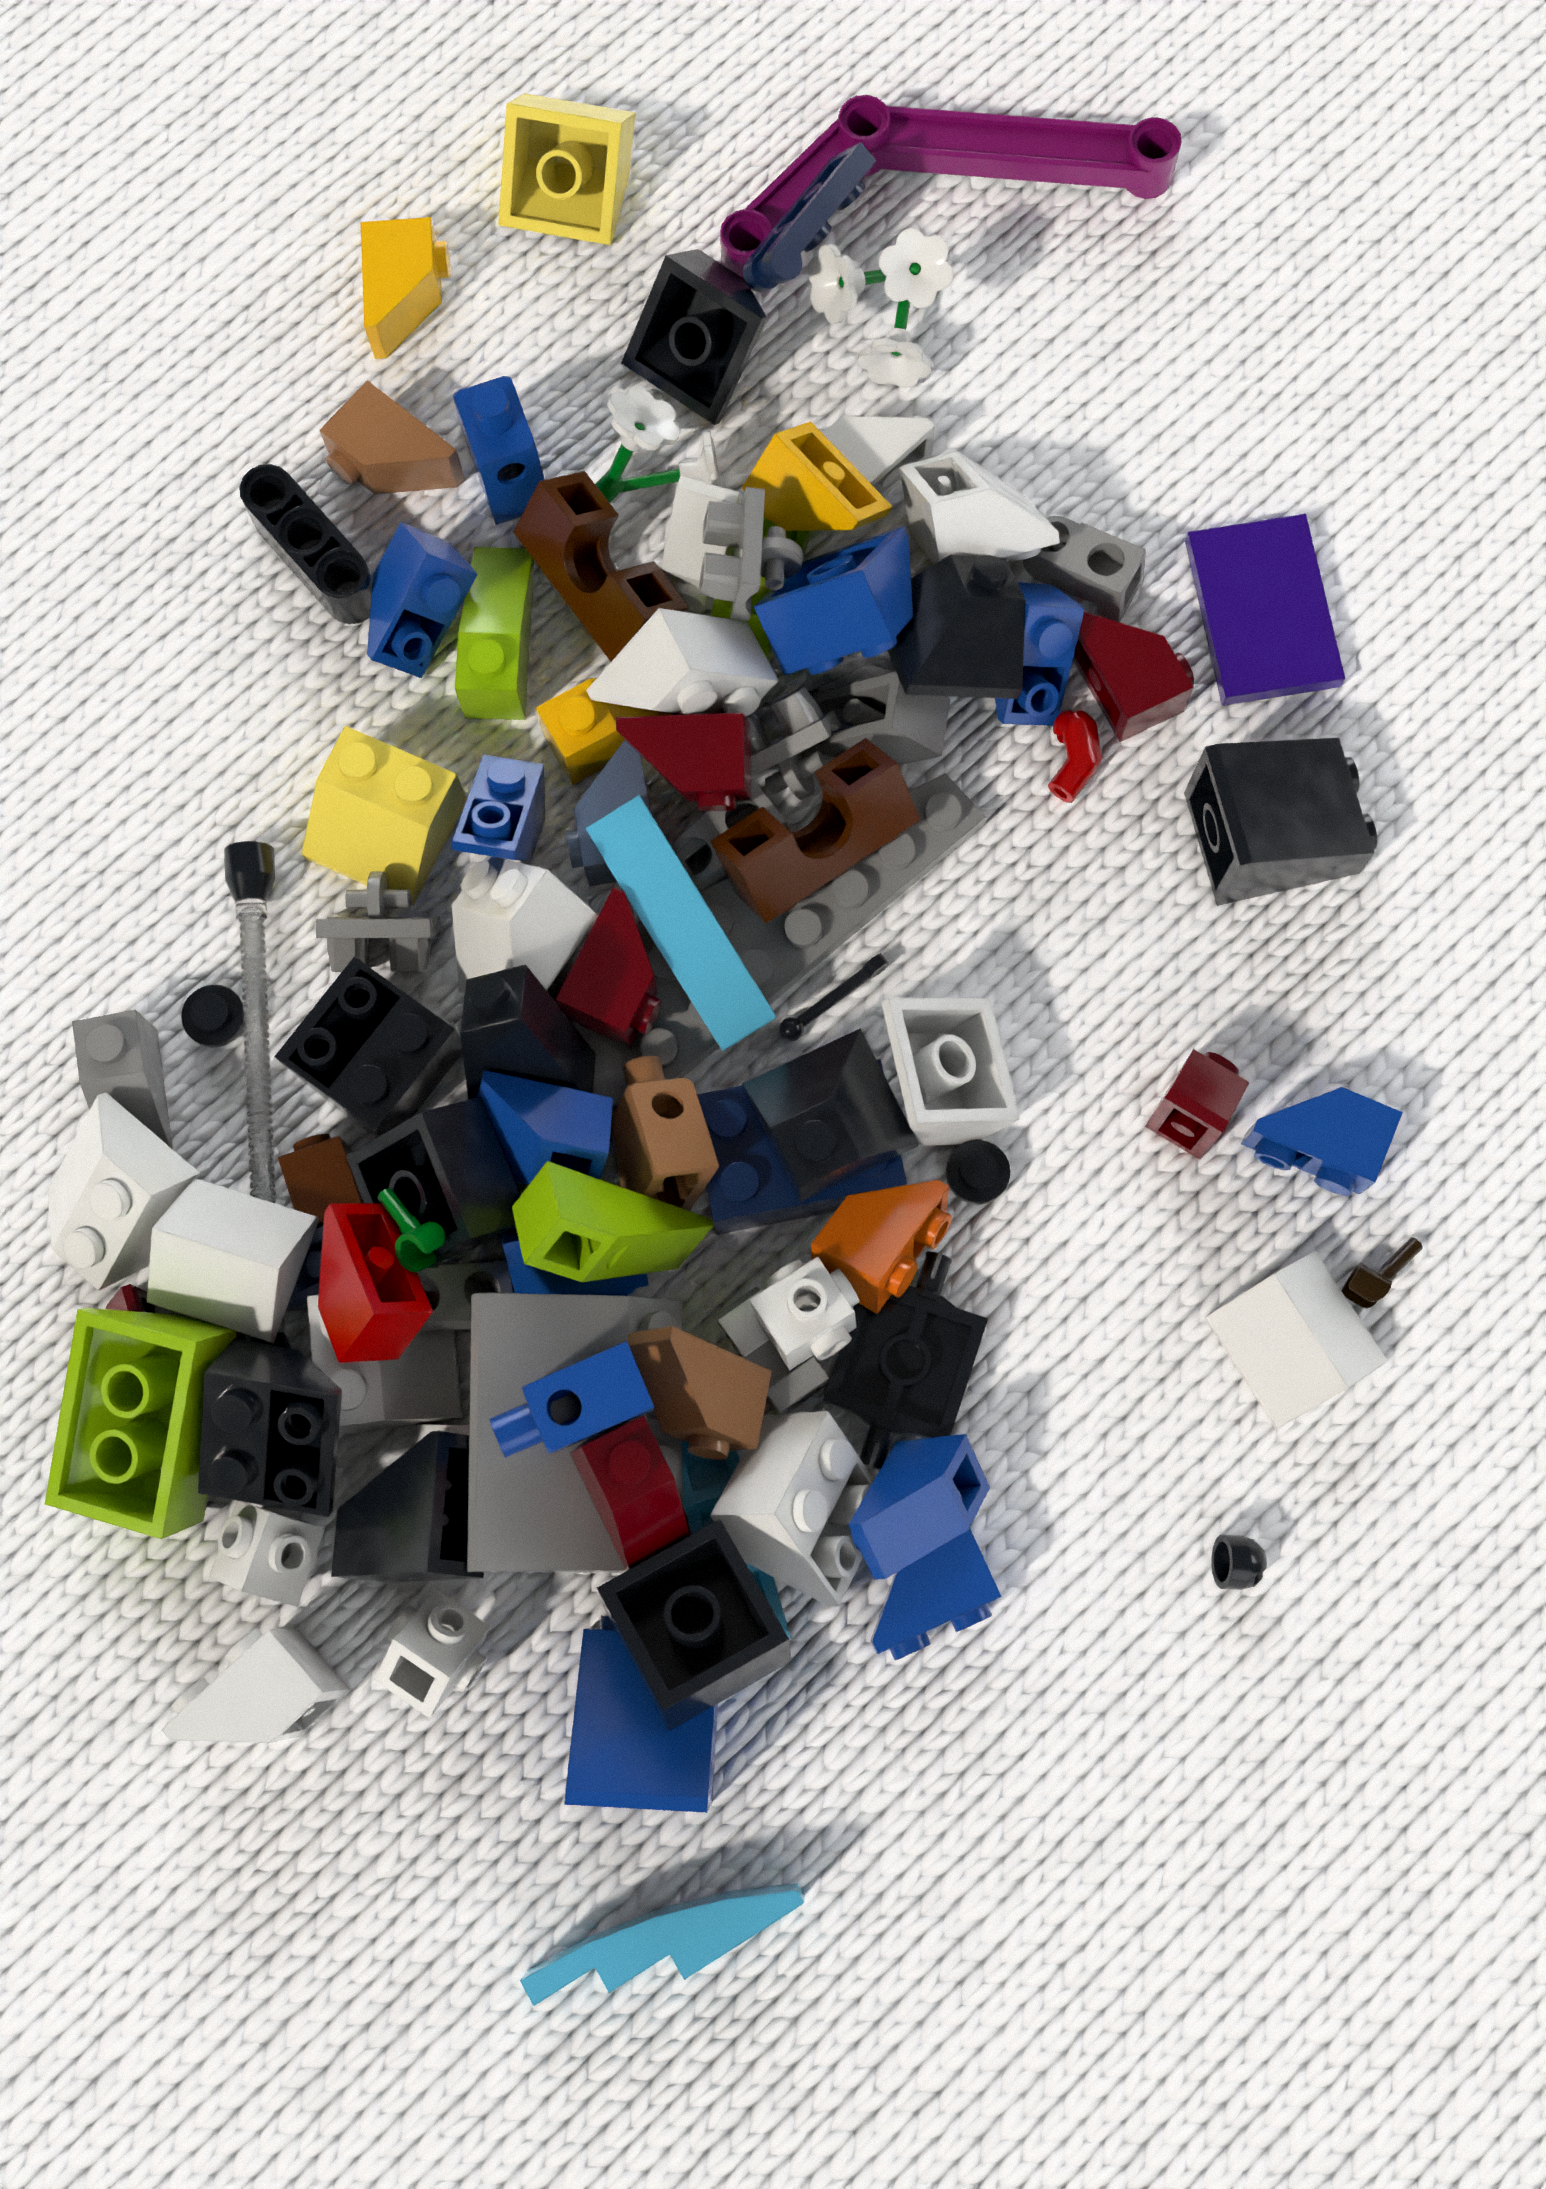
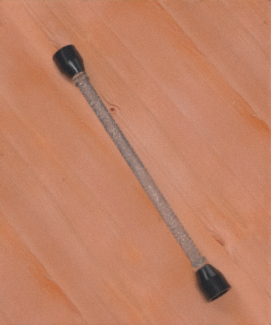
M243 841L229 844L224 848L225 882L235 902L236 919L241 924L239 927L241 931L240 938L242 939L240 941V946H242L240 953L242 954L241 961L243 962L241 963V969L243 970L241 976L243 977L242 984L244 985L242 986V992L244 993L242 995L244 1000L242 1006L245 1008L243 1009V1015L245 1016L243 1018V1023H245L243 1030L245 1031L244 1038L246 1039L244 1041V1046L246 1047L244 1053L246 1054L245 1069L247 1070L245 1077L248 1078L245 1084L248 1086L246 1088V1093L248 1094L246 1096V1101H248L246 1108L249 1110L247 1111V1117H249L247 1119V1124L249 1125L247 1132L249 1133L248 1141H250L248 1143V1148L250 1149L248 1156L251 1157L248 1162L251 1165L249 1167V1172L251 1173L249 1180L252 1181L249 1187L252 1189L250 1196L276 1203V1198L273 1197L276 1191L273 1189L275 1188V1182L273 1181L275 1174L272 1173L275 1170V1167L272 1165L274 1164V1158L272 1157L274 1155V1150H272L274 1143L272 1142L273 1134H271L273 1132V1127L271 1126L273 1123L271 1118L273 1113L270 1110L272 1108V1103L270 1102L272 1095L269 1094L272 1089L269 1086L271 1085V1079L269 1078L271 1076L269 1071L271 1065L268 1063L270 1061V1056L268 1055L270 1053V1048L268 1047L270 1041L268 1040L269 1032H267L269 1030V1025L267 1024L269 1018L266 1016L268 1015V1002L266 1001L268 995L265 993L267 992V979L265 978L267 971L265 970L266 956L264 954L266 948L264 947L265 933L263 932L265 930L263 923L268 917L267 901L275 881L274 848L271 845L257 841ZM284 1317L274 1344L255 1337H251L250 1341L291 1348L285 1335Z

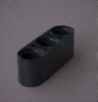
M272 464L258 465L250 469L240 483V498L261 537L333 618L346 624H358L369 619L373 578L362 555L287 471L280 466ZM273 499H283L274 507L263 508L267 502ZM309 540H320V542L311 549H299L305 542ZM346 581L358 582L353 589L347 592L335 591Z

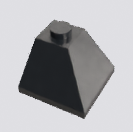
M695 249L665 255L621 364L713 425L720 423L767 316L744 278L701 250Z
M949 555L912 577L913 618L896 636L898 643L887 650L905 694L1018 699L1023 690L1025 597L1007 559L991 555Z
M861 1028L742 1083L744 1091L799 1203L919 1145Z

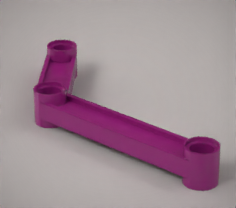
M857 95L848 99L841 106L838 119L745 209L735 211L726 217L721 224L720 230L721 263L744 278L743 268L748 258L830 158L860 142L876 160L861 181L866 176H871L884 169L1126 188L1128 192L1136 197L1150 199L1164 194L1171 185L1182 143L1181 134L1173 123L1159 117L1146 118L1136 125L886 106L877 97ZM745 248L754 249L752 251H740Z

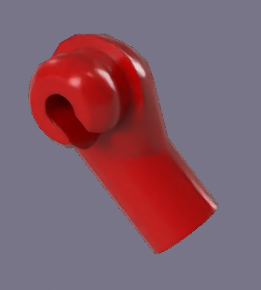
M1071 710L1063 711L1056 717L1053 724V733L1057 735V740L1065 744L1067 759L1049 782L1048 788L1057 798L1066 803L1074 802L1102 762L1097 723L1088 713L1081 710L1076 712Z

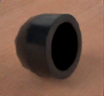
M1219 1535L1214 1542L1211 1556V1568L1215 1584L1220 1589L1231 1590L1255 1587L1263 1578V1572L1267 1568V1556L1264 1549L1251 1538L1241 1535Z

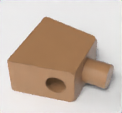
M643 1056L632 1059L623 1066L627 1088L611 1119V1133L621 1187L690 1211L719 1168L694 1083L687 1078L665 1080L659 1057Z

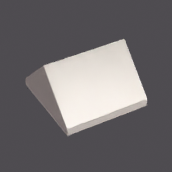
M194 1178L152 1228L147 1302L274 1344L319 1218Z
M1316 1251L1274 1273L1205 1317L1275 1429L1284 1426L1347 1390L1388 1362Z

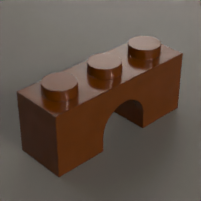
M585 471L539 481L513 533L611 662L658 608L681 612L687 611L689 606L654 561L619 571L616 570L609 553V535L619 515Z
M864 738L814 772L822 789V804L815 818L804 828L790 832L764 807H761L710 841L737 896L765 924L780 914L788 912L799 901L832 879L840 877L848 868L881 846L892 842L900 833L920 821L898 763L867 738Z

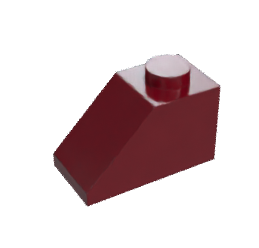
M1084 612L1073 661L1119 742L1183 713L1194 689V676L1187 659L1180 652L1174 654L1163 635Z
M744 713L616 717V731L683 797L689 802H698V810L709 812L730 811L736 809V801L752 800L751 730Z
M613 887L555 1000L569 1020L630 1048L638 1031L646 1035L651 1030L659 1014L662 1000L656 997L658 990L655 976L625 892Z
M1193 1049L1145 1127L1200 1160L1224 1132L1250 1082L1238 1076L1239 1069L1225 1057L1213 1052H1206L1203 1055Z
M644 1415L570 1452L573 1462L626 1571L690 1536L675 1478Z

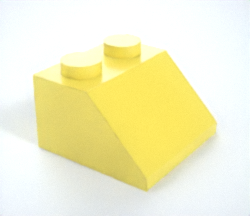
M523 93L507 102L498 225L611 245L630 175L636 112Z
M344 726L316 780L302 856L304 859L366 886L371 871H384L388 879L389 890L409 889L411 905L414 906L467 800L457 773L348 726Z

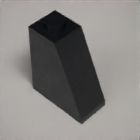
M526 964L466 979L460 1036L468 1100L476 1098L484 1070L593 1093L596 1053Z
M431 1431L337 1509L331 1577L378 1582L484 1578V1572H467L469 1435Z

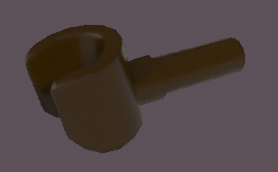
M1411 1237L1380 1267L1378 1272L1363 1263H1359L1345 1282L1341 1290L1347 1299L1362 1308L1368 1309L1373 1307L1377 1301L1384 1298L1389 1292L1392 1281L1396 1278L1397 1273L1423 1249L1422 1244L1416 1238Z

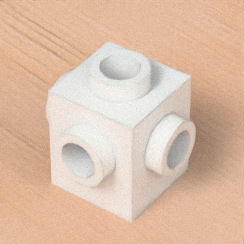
M819 1257L805 1265L801 1261H794L782 1267L767 1281L769 1288L750 1299L754 1317L789 1371L813 1355L819 1361L834 1355L851 1341L852 1338L849 1332L856 1329L855 1311L852 1308L860 1302L856 1292L840 1269H836L829 1274ZM808 1309H815V1310L810 1311V1312H804L805 1310H808Z
M236 1501L231 1517L226 1520L221 1528L218 1538L219 1550L209 1578L244 1593L297 1607L307 1578L318 1562L320 1554L319 1545L325 1528L301 1520L302 1512L264 1505L260 1507L247 1502Z
M435 1589L418 1610L408 1605L393 1623L385 1639L391 1644L374 1681L431 1718L454 1688L465 1693L481 1672L487 1657L479 1653V1650L491 1626L472 1614L466 1607L457 1604Z

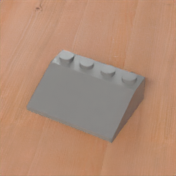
M472 1294L467 1572H626L573 1462L570 1452L631 1421L553 1454H548L544 1442H541L505 1458L489 1419L527 1403L521 1387L626 1342L629 1333L669 1326L682 1330L681 1301L609 1295ZM573 1394L553 1401L551 1404V1415L557 1424H562L581 1414V1401ZM653 1410L644 1416L675 1478L682 1504V1440L663 1433Z

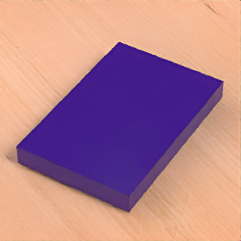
M1299 514L1188 532L1185 545L1221 705H1232L1341 687L1345 680V675L1307 515Z

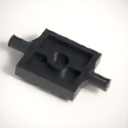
M926 1251V1257L916 1287L909 1286L899 1298L891 1294L878 1314L859 1303L854 1306L856 1329L849 1332L852 1338L851 1341L838 1352L822 1400L823 1404L855 1414L865 1424L870 1426L859 1458L868 1467L875 1444L879 1443L880 1446L872 1467L874 1470L880 1471L888 1457L895 1434H914L923 1438L951 1436L988 1321L986 1317L955 1307L944 1296H941L943 1285L953 1260L942 1255L935 1278L932 1279L931 1274L938 1255L936 1252Z

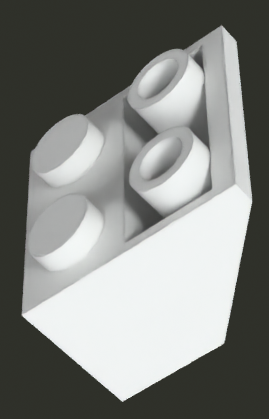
M957 451L899 466L910 535L933 564L949 555H991L1010 560H1024L1038 555L1041 552V548L1060 543L1059 533L1056 528L1023 493Z
M829 1411L765 1415L762 1421L758 1448L745 1450L710 1517L714 1522L721 1519L745 1563L828 1606H840L863 1558L862 1553L853 1543L848 1524L874 1479Z
M255 1629L244 1636L228 1651L224 1658L230 1666L213 1682L209 1684L203 1678L177 1698L171 1706L177 1715L161 1731L170 1741L273 1743L300 1737L350 1688L299 1629L267 1630L263 1635Z

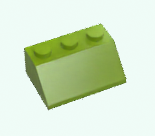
M96 1308L77 1309L44 1504L159 1539H164L203 1522L208 1495L198 1493L204 1375L206 1369L228 1344L236 1338L237 1331L178 1314Z

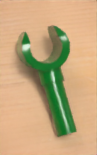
M387 1188L381 1191L378 1195V1200L400 1227L399 1230L403 1234L399 1236L395 1243V1253L399 1263L410 1272H419L434 1264L436 1256L432 1251L442 1247L445 1241V1231L442 1226L435 1222H427L421 1225L416 1217L410 1214L392 1189Z

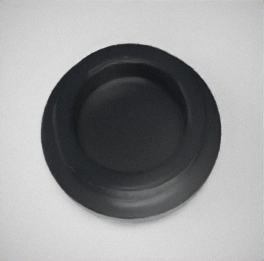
M207 985L195 990L187 998L182 1008L181 1021L185 1032L193 1041L205 1047L216 1048L231 1043L240 1035L246 1022V1010L242 1000L233 990L222 985Z
M972 1140L958 1146L950 1155L946 1166V1180L949 1188L959 1199L970 1204L981 1205L996 1200L1005 1191L1010 1179V1164L1006 1155L999 1147L984 1140Z

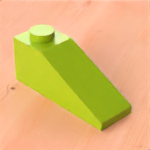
M474 547L471 567L478 575L464 599L458 631L455 692L465 719L526 720L535 561L525 548Z

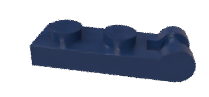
M861 142L830 158L748 258L743 268V276L746 284L753 291L765 292L776 287L778 284L786 283L796 278L802 270V251L804 250L807 253L819 245L832 229V226L827 222L837 209L842 211L847 208L863 192L866 185L861 179L876 160Z

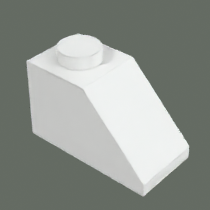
M841 416L826 431L823 428L819 430L885 498L902 483L899 466L929 459L932 456L935 424L927 417Z
M680 476L676 487L660 569L689 606L687 610L698 612L705 608L712 611L715 598L699 594L700 573L704 554L708 552L734 556V548L703 544L704 517L709 501L740 504V493Z

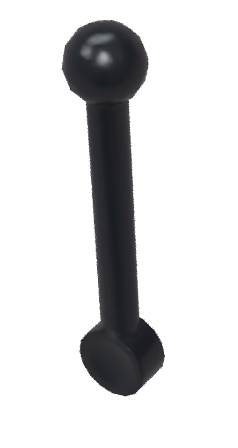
M881 953L871 958L860 971L797 1018L788 1017L784 1019L779 1026L781 1037L787 1041L798 1040L802 1036L805 1026L869 978L872 979L888 967L889 962Z

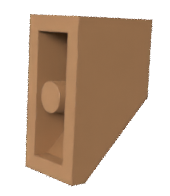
M368 380L319 430L329 454L325 458L329 467L346 483L353 484L357 480L373 494L456 488L465 480L457 450Z
M674 1326L628 1334L627 1343L653 1402L654 1412L663 1433L689 1443L688 1452L707 1459L724 1460L728 1458L729 1451L758 1448L771 1370Z

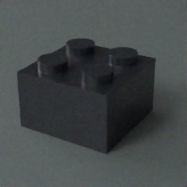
M481 1097L420 1112L346 1155L364 1204L380 1203L378 1200L379 1193L384 1189L390 1188L421 1225L427 1222H435L442 1226L445 1231V1241L442 1247L432 1251L436 1256L434 1264L452 1259L516 1227L512 1206L521 1196L520 1191L515 1184Z
M721 1519L597 1587L604 1610L669 1731L791 1662L789 1638Z

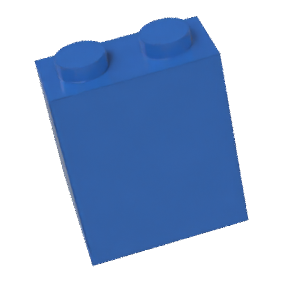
M601 1615L600 1629H583L564 1805L707 1813L713 1801L718 1704L669 1731L608 1616Z

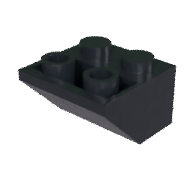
M354 956L274 1057L339 1111L377 1138L412 1118L463 1052L461 1038L454 1027Z
M234 1338L206 1369L204 1375L198 1493L329 1517L333 1511L342 1389L297 1349Z

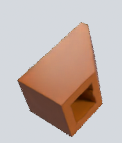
M932 1180L847 1195L812 1241L811 1261L819 1257L829 1274L836 1269H840L856 1292L860 1301L859 1304L878 1314L891 1294L899 1298L907 1290L917 1270L918 1264L915 1261L927 1246L932 1250L935 1249L946 1235L952 1220V1215L946 1213L949 1185L940 1180Z

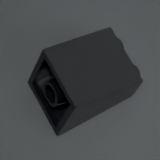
M1339 738L1221 743L1205 746L1184 791V795L1217 906L1360 874L1375 854L1374 850L1377 848L1376 827L1371 816L1362 813L1357 797L1360 786L1358 769L1351 757H1345Z

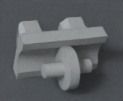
M746 487L741 504L709 501L703 522V544L734 548V556L705 552L701 566L699 594L731 601V619L749 621L752 595L758 593L761 577L765 578L766 588L778 590L783 587L785 578L794 576L802 568L803 550L799 544L786 538L785 529L776 526L771 527L767 531V537L763 538L765 489Z
M802 687L771 705L786 733L785 735L769 742L755 713L746 717L751 730V777L778 764L780 771L765 778L768 790L774 795L789 787L799 800H804L814 795L815 787L812 775L815 774L816 770L827 764L820 751L804 759L799 753L831 737V732L841 727L834 711L831 710L823 715L818 704L806 688Z
M384 871L370 872L367 890H346V907L367 908L368 917H326V919H316V938H327V951L332 972H342L354 956L369 966V938H390V972L426 971L431 951V938L440 935V916L388 917L389 908H410L411 894L409 889L389 890L388 879Z

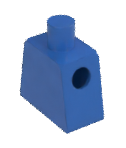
M502 376L458 390L453 394L461 430L495 525L520 518L539 481L545 480L538 451L513 381L510 376ZM511 463H517L518 477L509 480L499 478L498 472L501 468Z
M626 1341L521 1387L527 1403L494 1416L489 1421L500 1449L506 1458L541 1442H544L548 1454L556 1453L652 1412L655 1407ZM570 1394L577 1396L582 1405L580 1416L562 1424H557L551 1415L552 1402Z

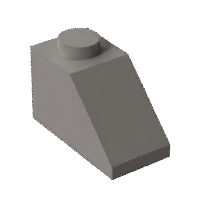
M896 671L812 693V698L818 704L822 714L824 715L833 710L841 727L831 732V737L806 749L811 754L820 751L822 755L837 757L864 738H867L896 761L898 766L942 756L950 698L946 696L905 694Z
M136 1009L72 1021L79 1082L89 1110L97 1095L106 1092L173 1149L157 1029Z

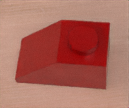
M381 1203L329 1204L324 1212L318 1309L339 1363L398 1360L433 1313L417 1272L408 1271L397 1259L395 1243L399 1236H401V1232L396 1222Z

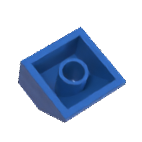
M904 526L803 561L801 570L794 576L785 578L781 589L770 590L754 606L784 675L806 668L810 675L820 674L839 665L844 660L843 656L861 651L863 658H869L891 649L898 643L896 636L913 618L909 537Z

